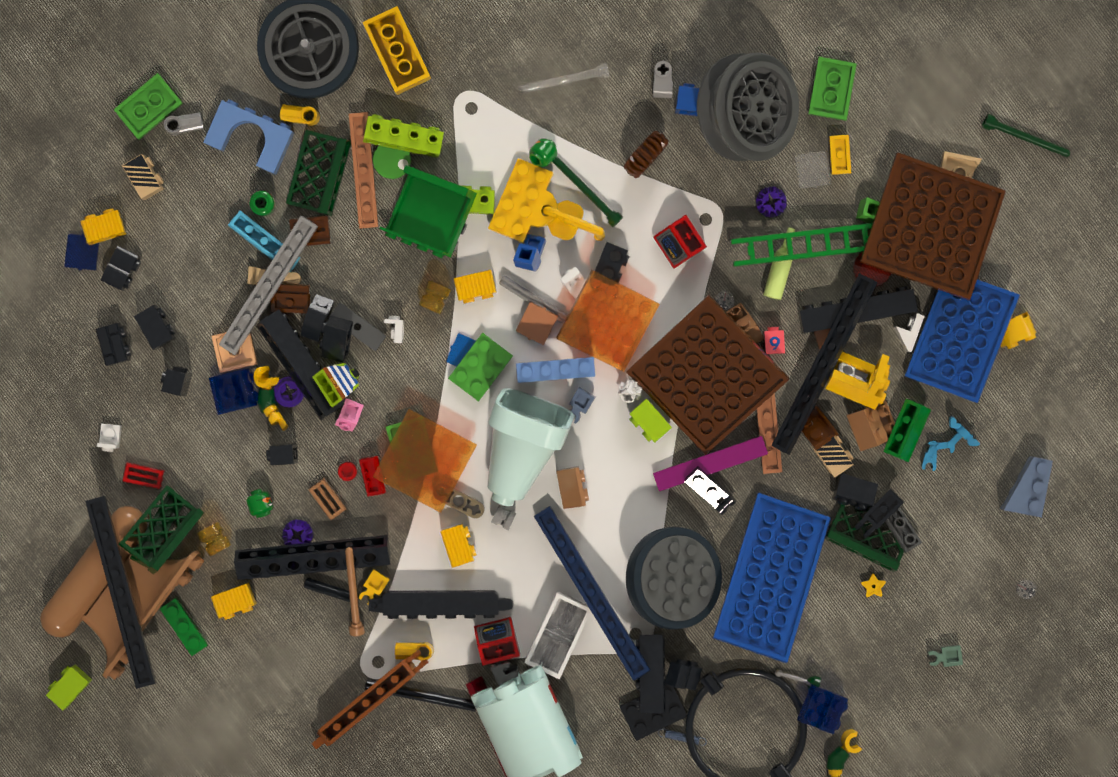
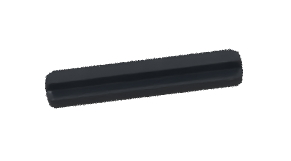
M310 578L305 580L304 588L350 602L348 590Z

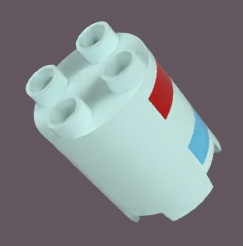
M542 665L535 666L522 674L518 672V677L500 684L494 690L490 687L471 696L472 702L507 777H543L552 772H555L557 777H561L581 764L580 759L583 757Z

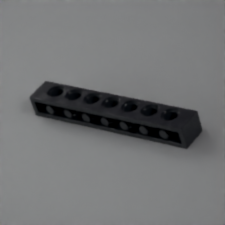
M388 535L235 550L234 566L238 580H250L346 570L345 550L348 547L353 549L355 568L390 565L391 552Z

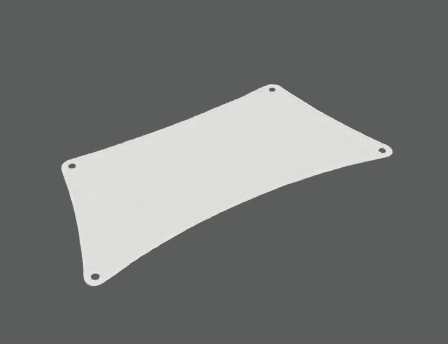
M465 91L459 94L453 106L458 185L472 186V189L480 190V186L491 187V190H495L496 210L517 159L532 163L529 158L531 146L539 139L545 138L552 140L556 144L557 157L612 211L619 212L623 219L615 227H612L607 223V216L553 162L546 167H542L554 173L547 191L552 193L557 204L569 200L580 205L584 211L582 220L602 227L605 238L602 241H597L594 238V234L578 228L571 240H562L551 234L548 225L539 228L531 226L528 234L546 239V244L540 258L541 264L537 271L534 272L515 267L513 259L521 242L489 230L488 227L493 215L468 214L465 222L467 228L463 235L460 234L458 239L456 278L492 270L497 293H493L494 297L482 300V296L474 298L475 302L464 304L463 301L458 300L455 287V304L448 360L439 414L432 442V450L438 472L425 475L412 524L389 591L495 590L499 594V598H511L514 601V606L510 610L499 611L495 618H483V615H476V618L467 619L464 618V615H456L454 619H446L445 615H437L436 619H427L426 615H418L417 619H407V615H399V619H388L387 616H383V613H379L360 659L362 672L372 679L382 678L404 660L395 659L396 642H429L433 645L434 654L427 660L429 663L419 670L420 672L481 663L474 626L507 617L512 618L520 650V656L511 659L526 658L557 591L586 604L534 518L536 514L549 506L554 510L628 634L631 629L638 628L641 630L642 635H654L655 625L643 619L629 599L626 588V568L630 555L638 542L649 533L664 528L669 488L659 491L653 473L672 467L678 426L643 389L639 401L635 399L633 403L624 402L621 399V395H618L621 382L626 383L628 379H632L626 371L704 299L722 232L723 213L721 208L709 199L672 187L645 175L634 178L627 173L624 167L547 131L476 91ZM469 102L476 103L478 106L477 112L473 115L465 111L466 104ZM703 213L710 214L712 217V222L708 226L700 223L699 218ZM684 215H687L707 248L673 269L653 236ZM606 242L628 250L626 255L630 256L626 267L622 265L619 271L622 273L619 284L614 283L613 287L592 278ZM613 251L610 253V259L615 262L619 261L621 255L618 251ZM574 267L579 270L596 294L594 298L582 307L560 280L567 270ZM605 269L602 275L605 279H611L614 273L611 269ZM503 276H507L567 314V318L563 323L556 320L544 345L532 339L528 340V337L516 331L529 303L499 284ZM484 333L512 354L513 357L478 402L448 378L480 335ZM594 357L595 377L522 383L517 381L516 363ZM579 387L594 395L596 398L587 413L580 412L581 418L576 424L574 423L576 419L574 414L573 422L562 449L553 452L524 499L515 500L513 506H504L493 501L491 498L493 492L488 489L487 485L494 428L489 425L488 421L495 401L502 389L519 390L560 405L568 410L573 409V406L569 405ZM645 399H648L672 427L655 443L653 440L648 442L642 435L644 430L640 426L636 428L629 420L631 418L629 413ZM579 466L580 470H584L586 482H582L583 489L587 488L589 501H586V506L563 509L556 470ZM444 483L480 501L484 505L483 515L479 518H471L438 501L433 496L434 487L437 484ZM444 487L441 489L437 488L436 490L439 493V497L445 495L448 497L446 501L450 502V498L454 494L453 491L448 494L445 492ZM457 495L454 497L453 503L456 506H462L464 498ZM468 499L467 505L463 510L467 511V508L473 510L472 514L474 515L481 513L479 505L476 504L475 507L469 505L472 501ZM499 505L508 512L513 511L516 513L509 530L504 529L500 524L491 523ZM463 523L464 527L468 526L471 535L468 540L470 545H474L477 555L474 556V561L452 568L440 531ZM591 612L571 655L617 654ZM420 648L421 655H429L428 648ZM375 656L383 657L385 662L383 667L376 668L373 666L372 660ZM412 660L416 667L421 662L420 660Z

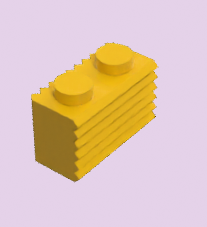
M107 209L103 211V215H88L84 217L85 220L80 221L87 244L89 245L126 234L121 214L118 210Z
M492 270L454 278L458 300L463 301L464 304L475 302L474 298L482 296V300L494 297L493 293H497Z
M462 523L440 531L452 568L475 560L474 556L477 554L474 545H470L468 540L471 537L468 526L464 527Z
M249 582L211 596L218 618L224 617V620L235 617V612L242 611V613L253 610L252 606L257 604Z

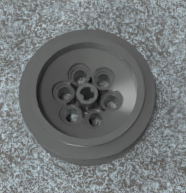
M755 52L731 54L719 59L710 67L701 82L697 98L698 122L706 142L717 154L733 161L767 160L779 154L787 146L798 122L799 97L793 77L782 62L771 55Z

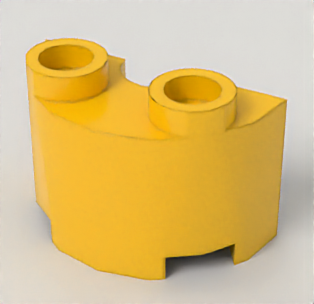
M1028 312L1011 318L1001 347L1007 346L1008 349L1019 345L1018 341L1025 339V342L1036 338V330Z

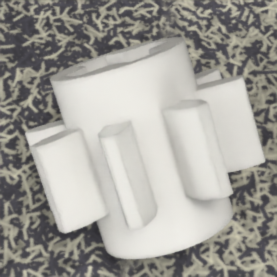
M628 379L626 383H620L618 395H621V399L624 402L633 403L635 399L639 401L642 387H639L637 381Z

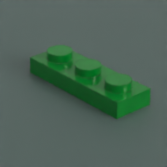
M177 598L160 608L191 656L208 646V643Z

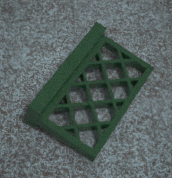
M306 130L286 204L332 216L351 142L346 139ZM310 135L316 136L319 144L312 148L308 144ZM329 141L337 142L335 150L328 153L324 144ZM322 146L326 155L317 160L313 151ZM310 153L315 162L306 167L303 159L304 156ZM328 158L331 163L330 168L323 171L319 163ZM317 165L321 174L312 178L308 169ZM305 172L309 181L300 185L298 177ZM323 176L326 181L325 187L318 190L314 181ZM312 183L316 192L307 197L303 188ZM300 190L305 199L298 203L293 202L294 193ZM316 195L321 200L319 208L313 207L309 201Z
M166 485L120 541L119 545L145 565L150 573L155 574L204 512L199 508L196 509ZM166 492L173 496L172 504L163 503V495ZM174 506L175 517L165 518L164 507ZM177 506H185L190 512L186 516H179ZM153 508H161L162 518L152 519L151 510ZM166 520H176L177 528L167 531ZM162 521L163 531L153 532L152 522ZM149 522L150 533H140L139 525ZM164 534L165 543L155 546L154 535ZM140 536H151L152 546L142 547ZM129 537H137L138 547L131 548L125 542ZM152 549L153 558L149 562L143 558L142 550Z
M840 505L831 527L826 533L825 539L892 572L897 571L904 551L894 535L895 543L885 545L882 535L891 531L881 533L878 528L876 529L877 535L860 541L856 540L852 531L857 529H851L847 518L857 515L860 522L862 520L860 514L869 510L859 512L854 506L856 513L846 516L844 511L845 505ZM845 520L848 531L840 532L836 530L837 522ZM867 523L861 527L863 533H865L866 531L865 526L871 525V523ZM879 536L883 547L875 549L872 547L870 539ZM897 546L899 553L896 559L889 556L888 547Z

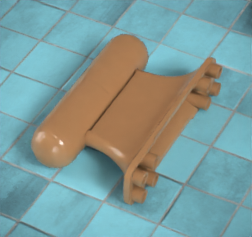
M123 506L112 514L111 518L118 544L142 516L143 513L139 509L132 506ZM148 522L139 525L140 533H145L148 528ZM129 537L125 543L131 548H136L138 545L137 537ZM94 539L43 608L40 620L42 627L48 634L59 638L70 636L82 621L85 622L97 634L106 650L107 664L102 676L106 679L111 677L113 680H116L126 669L120 664L123 662L127 665L129 661L96 539ZM119 545L142 632L174 588L179 584L184 587L191 581L193 575L188 573V571L192 569L195 572L202 566L205 560L199 557L201 554L199 551L196 550L182 559H167L155 574H152L147 570L148 568L131 560V554Z

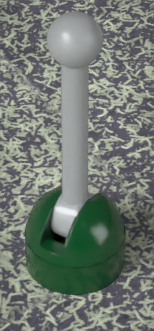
M780 669L775 671L777 677L783 676L804 682L809 690L818 692L821 677L811 676L808 679L783 673Z

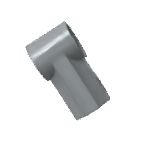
M201 112L182 116H169L164 121V128L173 136L180 133L202 130L204 127ZM173 121L178 122L176 130L169 129V124Z

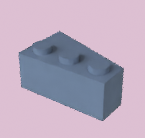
M1029 456L1000 509L1042 518L1053 461Z

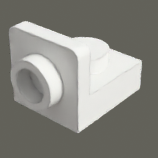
M389 316V319H384V323L395 324V328L392 327L391 339H394V343H403L404 320H400V316Z
M102 423L100 440L97 443V447H102V451L113 452L114 449L119 448L122 425Z

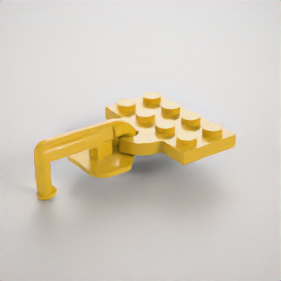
M517 159L489 224V230L523 244L531 226L539 228L548 225L551 234L562 240H571L578 228L594 234V238L597 241H602L605 238L602 227L582 220L584 211L580 205L569 200L557 204L552 193L547 191L554 175L552 171L522 159Z

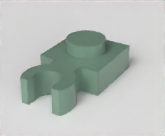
M960 645L940 647L941 653L933 650L928 651V655L936 656L935 661L929 662L931 666H936L940 662H942L943 667L963 665Z

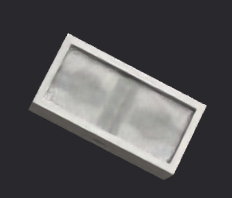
M557 591L528 652L525 663L532 667L542 665L545 673L560 679L591 613L588 605Z

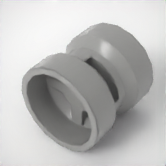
M499 505L491 523L500 524L504 529L509 530L516 513L513 511L508 512Z

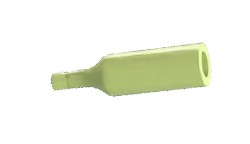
M788 227L787 233L795 232V229ZM784 239L781 248L775 252L774 257L788 255L786 239ZM793 260L772 263L763 296L777 300L782 299Z

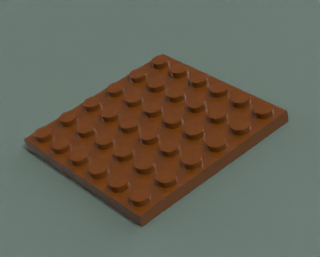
M897 152L860 262L970 300L1006 190Z
M710 295L704 298L626 371L705 455L790 379Z

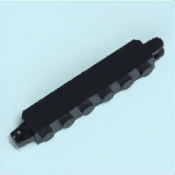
M495 590L387 591L383 597L369 599V611L383 613V616H387L388 619H399V615H407V619H417L418 615H426L427 619H436L437 615H445L446 619H454L456 615H464V618L467 619L476 618V615H483V618H495L499 611L512 609L514 601L511 598H499V594Z

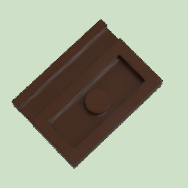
M328 216L307 218L316 224L318 228L306 246L331 244ZM289 219L290 232L298 219Z
M281 284L271 300V312L280 310L286 313L306 314L310 306V285Z
M818 406L811 412L802 430L803 435L815 450L831 441V438L835 435H839Z

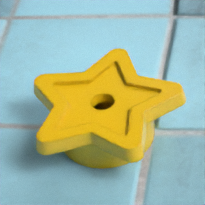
M872 573L867 581L861 582V585L866 588V597L868 598L873 594L882 597L881 588L885 585L886 581L878 580L875 574Z

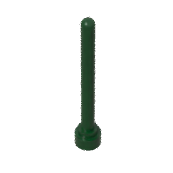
M987 114L983 121L982 128L986 130L997 129L1064 157L1070 156L1068 149L1000 123L991 114Z
M558 157L552 161L607 216V223L615 227L623 219L619 212L612 211Z

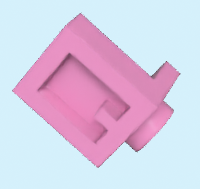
M346 398L335 425L344 431L352 432L357 425L364 405Z

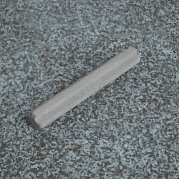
M503 276L499 284L528 303L531 301L542 308L546 307V310L558 315V322L563 323L567 318V314L507 276Z

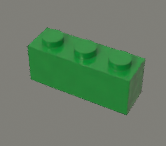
M905 399L883 452L909 462L931 409Z

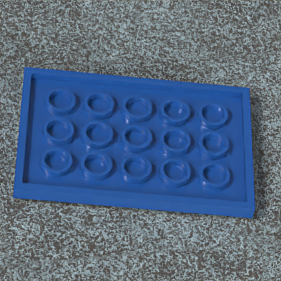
M978 279L970 300L938 290L905 377L978 404L1020 295Z

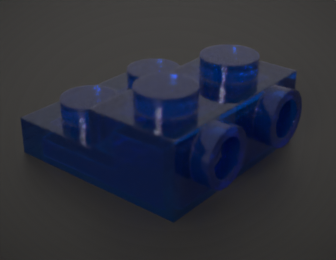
M249 368L209 378L218 415L257 406L258 392L253 388L254 375L252 372H249Z
M811 684L797 720L819 730L834 734L835 730H838L841 726L840 718L842 713L848 709V698Z

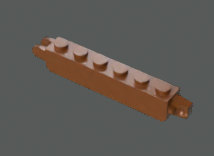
M417 650L410 657L402 660L322 726L317 732L319 738L311 743L313 747L318 749L324 743L328 747L336 742L420 672L419 670L429 663L427 659L421 661L416 667L412 660L420 656L421 652Z

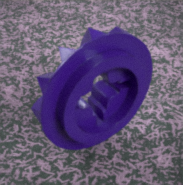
M776 187L764 188L756 198L758 211L770 218L777 217L783 213L787 205L786 196L782 190ZM768 194H770L772 199H779V201L774 203V210L771 205H764L769 200Z
M284 377L275 385V399L280 405L295 407L302 402L304 395L291 377ZM286 384H288L290 389H297V391L292 393V399L289 395H282L287 391Z
M293 520L284 527L282 538L285 545L311 543L313 531L307 522ZM292 528L297 532L304 530L300 535L301 540L298 538L291 540L292 536H294Z

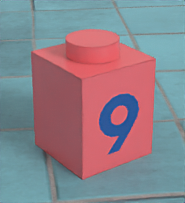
M767 327L768 331L763 332L764 352L766 354L785 353L784 330H779V327Z

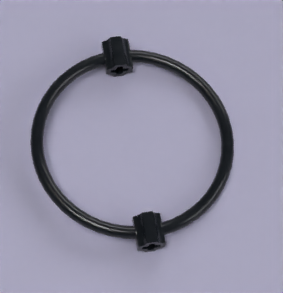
M756 668L731 669L719 675H716L712 670L700 679L703 687L695 695L689 707L685 726L687 746L698 768L707 777H721L703 762L694 742L693 722L701 700L707 692L711 696L718 693L724 687L722 681L736 676L750 675L775 683L789 696L796 708L800 727L796 750L786 766L779 763L768 772L771 777H792L790 771L799 761L807 738L805 711L795 691L776 675Z

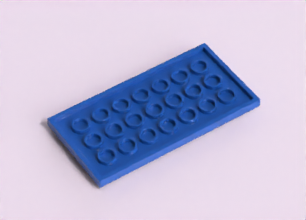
M761 493L757 494L713 639L784 663L788 662L831 517Z

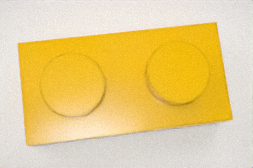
M849 135L829 136L831 175L851 174Z

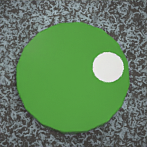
M378 146L373 156L374 168L384 178L392 180L401 178L406 174L403 172L405 165H411L410 152Z

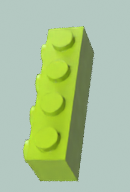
M373 114L367 118L362 142L438 158L444 132H441L436 127H428L427 129L421 127L418 123L404 124L399 119L392 118L390 121L383 119V116Z

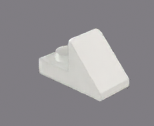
M916 313L914 316H910L907 323L909 330L897 326L894 327L906 352H912L924 315Z

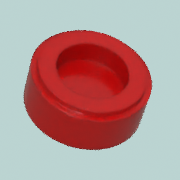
M344 462L338 468V475L344 481H351L357 476V467L352 462Z

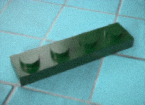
M168 493L163 503L172 504L173 496ZM174 506L164 507L165 518L175 517ZM177 506V507H178V515H179L180 511L182 510L183 506ZM161 508L158 509L153 519L162 518ZM166 520L167 531L170 530L175 520ZM162 521L152 522L153 532L163 531ZM149 526L146 529L145 533H150ZM164 534L154 535L155 546L161 545L164 540ZM142 536V547L152 546L151 536ZM152 549L142 550L143 558L148 562L153 558ZM132 555L130 556V559H131V560H133V561H135V562L141 564L142 566L146 567V566L143 565L140 561H138L135 557H133Z

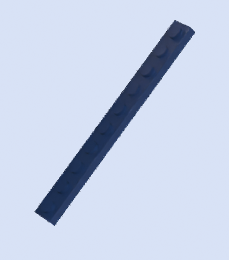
M549 506L534 516L535 520L632 680L635 681L651 671L552 507Z

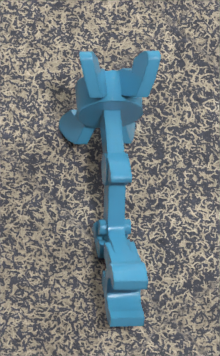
M950 416L949 426L955 428L957 433L948 442H928L930 446L928 451L925 452L921 467L925 469L927 463H932V471H935L937 467V450L949 448L950 453H953L955 444L962 437L967 440L969 446H979L980 443L975 438L973 439V436L960 423H957L953 416Z

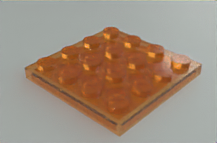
M591 270L556 338L624 372L660 304Z
M408 409L373 477L441 513L477 444Z

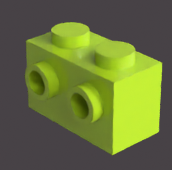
M463 186L477 193L469 214L494 215L495 190H491V187L480 186V190L472 189V186Z
M645 399L629 413L631 415L629 420L636 428L640 426L644 430L642 435L648 442L653 440L655 443L672 428L648 399Z
M76 664L71 668L67 666L60 674L62 678L58 682L55 680L47 688L49 692L46 696L61 710L68 708L92 681Z

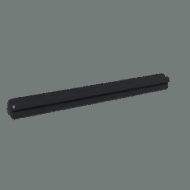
M367 680L365 683V690L370 688L377 681ZM404 686L393 694V696L476 711L472 700Z

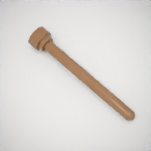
M348 547L345 550L352 616L349 634L351 636H361L365 633L364 624H362L359 618L353 549Z

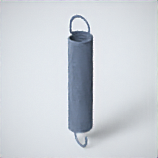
M666 730L665 738L687 743L686 734ZM693 735L694 742L696 745H698L699 739L702 737H697Z

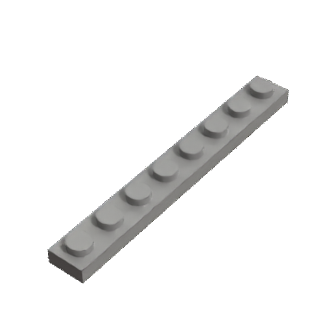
M300 216L219 343L221 347L233 355L238 353L318 228L316 224L304 216Z

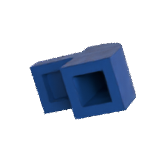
M528 234L524 244L519 243L513 259L515 267L534 272L537 271L541 264L540 258L546 244V239Z

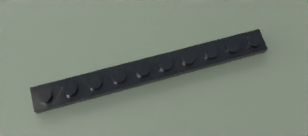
M859 273L771 446L790 455L878 283L875 280Z
M106 496L87 500L85 503L135 687L138 689L156 684Z

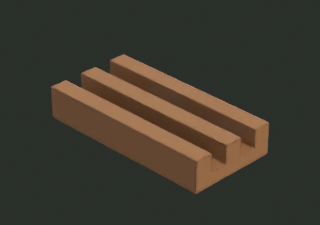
M325 478L308 489L330 520L347 509ZM323 484L341 509H337L320 485ZM316 488L335 512L333 515L315 492Z

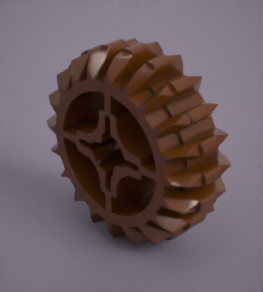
M658 131L652 132L624 164V169L630 176L639 178L662 153L669 141L662 133Z

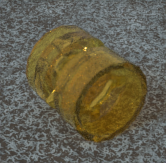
M429 280L425 288L427 294L421 297L418 305L441 314L445 306L443 300L448 299L451 289Z
M219 521L197 533L200 541L206 544L205 549L209 557L232 545L228 537L222 534L224 530Z

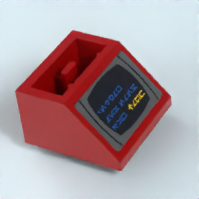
M684 215L653 236L673 269L707 248L687 215Z
M511 617L474 626L482 666L520 656Z

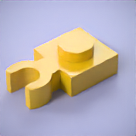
M373 569L363 585L368 589L360 594L359 599L361 600L364 595L374 599V593L380 596L390 579Z

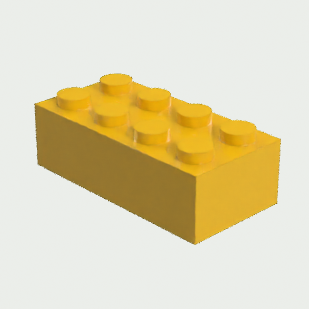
M398 6L362 22L396 95L431 79Z

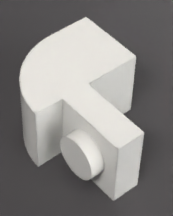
M576 267L567 270L563 277L560 278L561 282L581 307L596 296L593 289Z

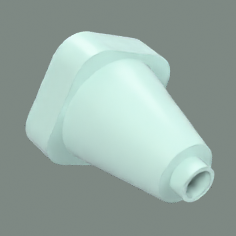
M502 389L495 401L488 421L489 425L494 428L487 485L488 489L493 492L491 497L493 501L504 506H513L515 500L524 499L553 452L562 449L574 419V414L570 410L519 390Z

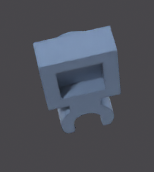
M580 387L569 405L573 406V409H570V411L576 415L575 424L581 418L580 412L586 414L596 398Z

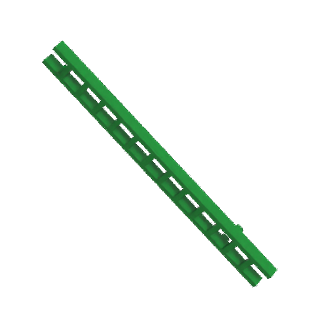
M872 223L731 239L730 245L748 243L747 253L750 257V260L732 262L733 267L863 252L868 238L867 229H871ZM861 230L863 246L850 248L848 232ZM842 232L844 249L831 250L829 234ZM824 235L826 251L812 252L810 236ZM805 237L807 253L793 254L791 238ZM786 239L788 255L774 257L772 240ZM767 241L769 257L755 259L753 242Z

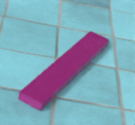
M759 436L657 471L653 475L658 490L662 491L685 483L684 479L697 466L709 475L767 455L768 451L763 437Z

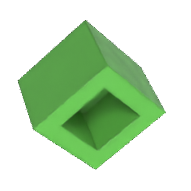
M868 197L861 200L856 219L873 223L879 202Z

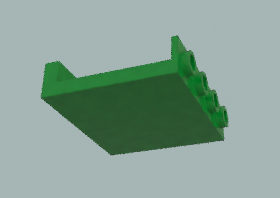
M405 165L403 172L408 176L387 228L380 226L379 229L385 231V236L396 240V237L401 238L400 242L411 246L414 243L417 244L416 248L427 252L429 249L433 251L432 255L443 258V256L451 258L477 193Z

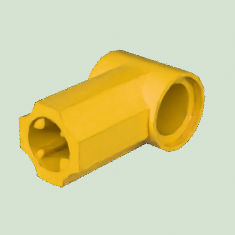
M282 104L280 121L314 126L320 120L319 112L313 107ZM313 111L314 118L311 121H307L306 114Z
M396 642L395 659H405L417 650L420 651L421 647H426L429 650V655L423 656L420 654L414 660H428L434 654V647L429 642Z

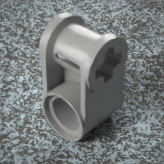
M659 61L654 68L653 98H672L671 65L667 61ZM661 65H665V69H668L665 75H661V72L657 70L661 68Z

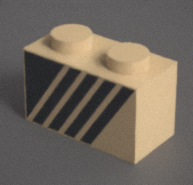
M143 154L123 164L122 167L140 198L146 200L164 189L162 186L164 181L159 173L156 174L153 167L155 165L149 156L146 158Z
M836 435L818 450L813 448L834 478L854 465L851 461L853 460L852 455L848 450H843L840 446L842 441Z

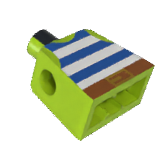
M345 363L325 367L313 376V379L331 407L337 405L359 386L357 381L359 378L358 371L356 369L350 370Z

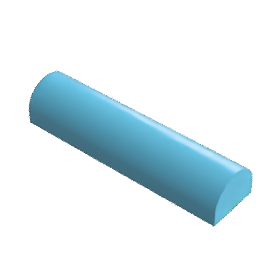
M241 210L228 224L231 229L271 260L274 259L283 243ZM298 257V259L296 260L295 264L289 272H291L298 264V262L300 261V257Z

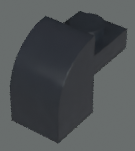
M316 294L306 313L300 336L319 342L323 334L321 332L323 323L327 321L334 300Z

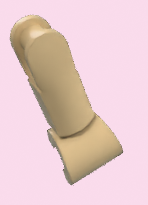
M249 266L247 284L257 285L266 269ZM289 272L282 284H299L301 276L298 273Z

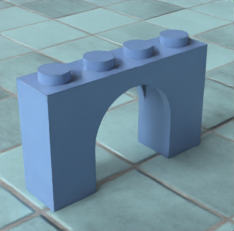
M228 99L227 102L222 100L203 143L224 152L231 134L238 126L246 123L256 124L263 130L265 135V146L256 166L276 175L294 135V132L290 130L291 126L282 122L280 125L273 123L274 119L263 115L261 118L255 115L256 111L245 107V110L238 107V103Z
M594 357L516 363L518 383L595 377Z

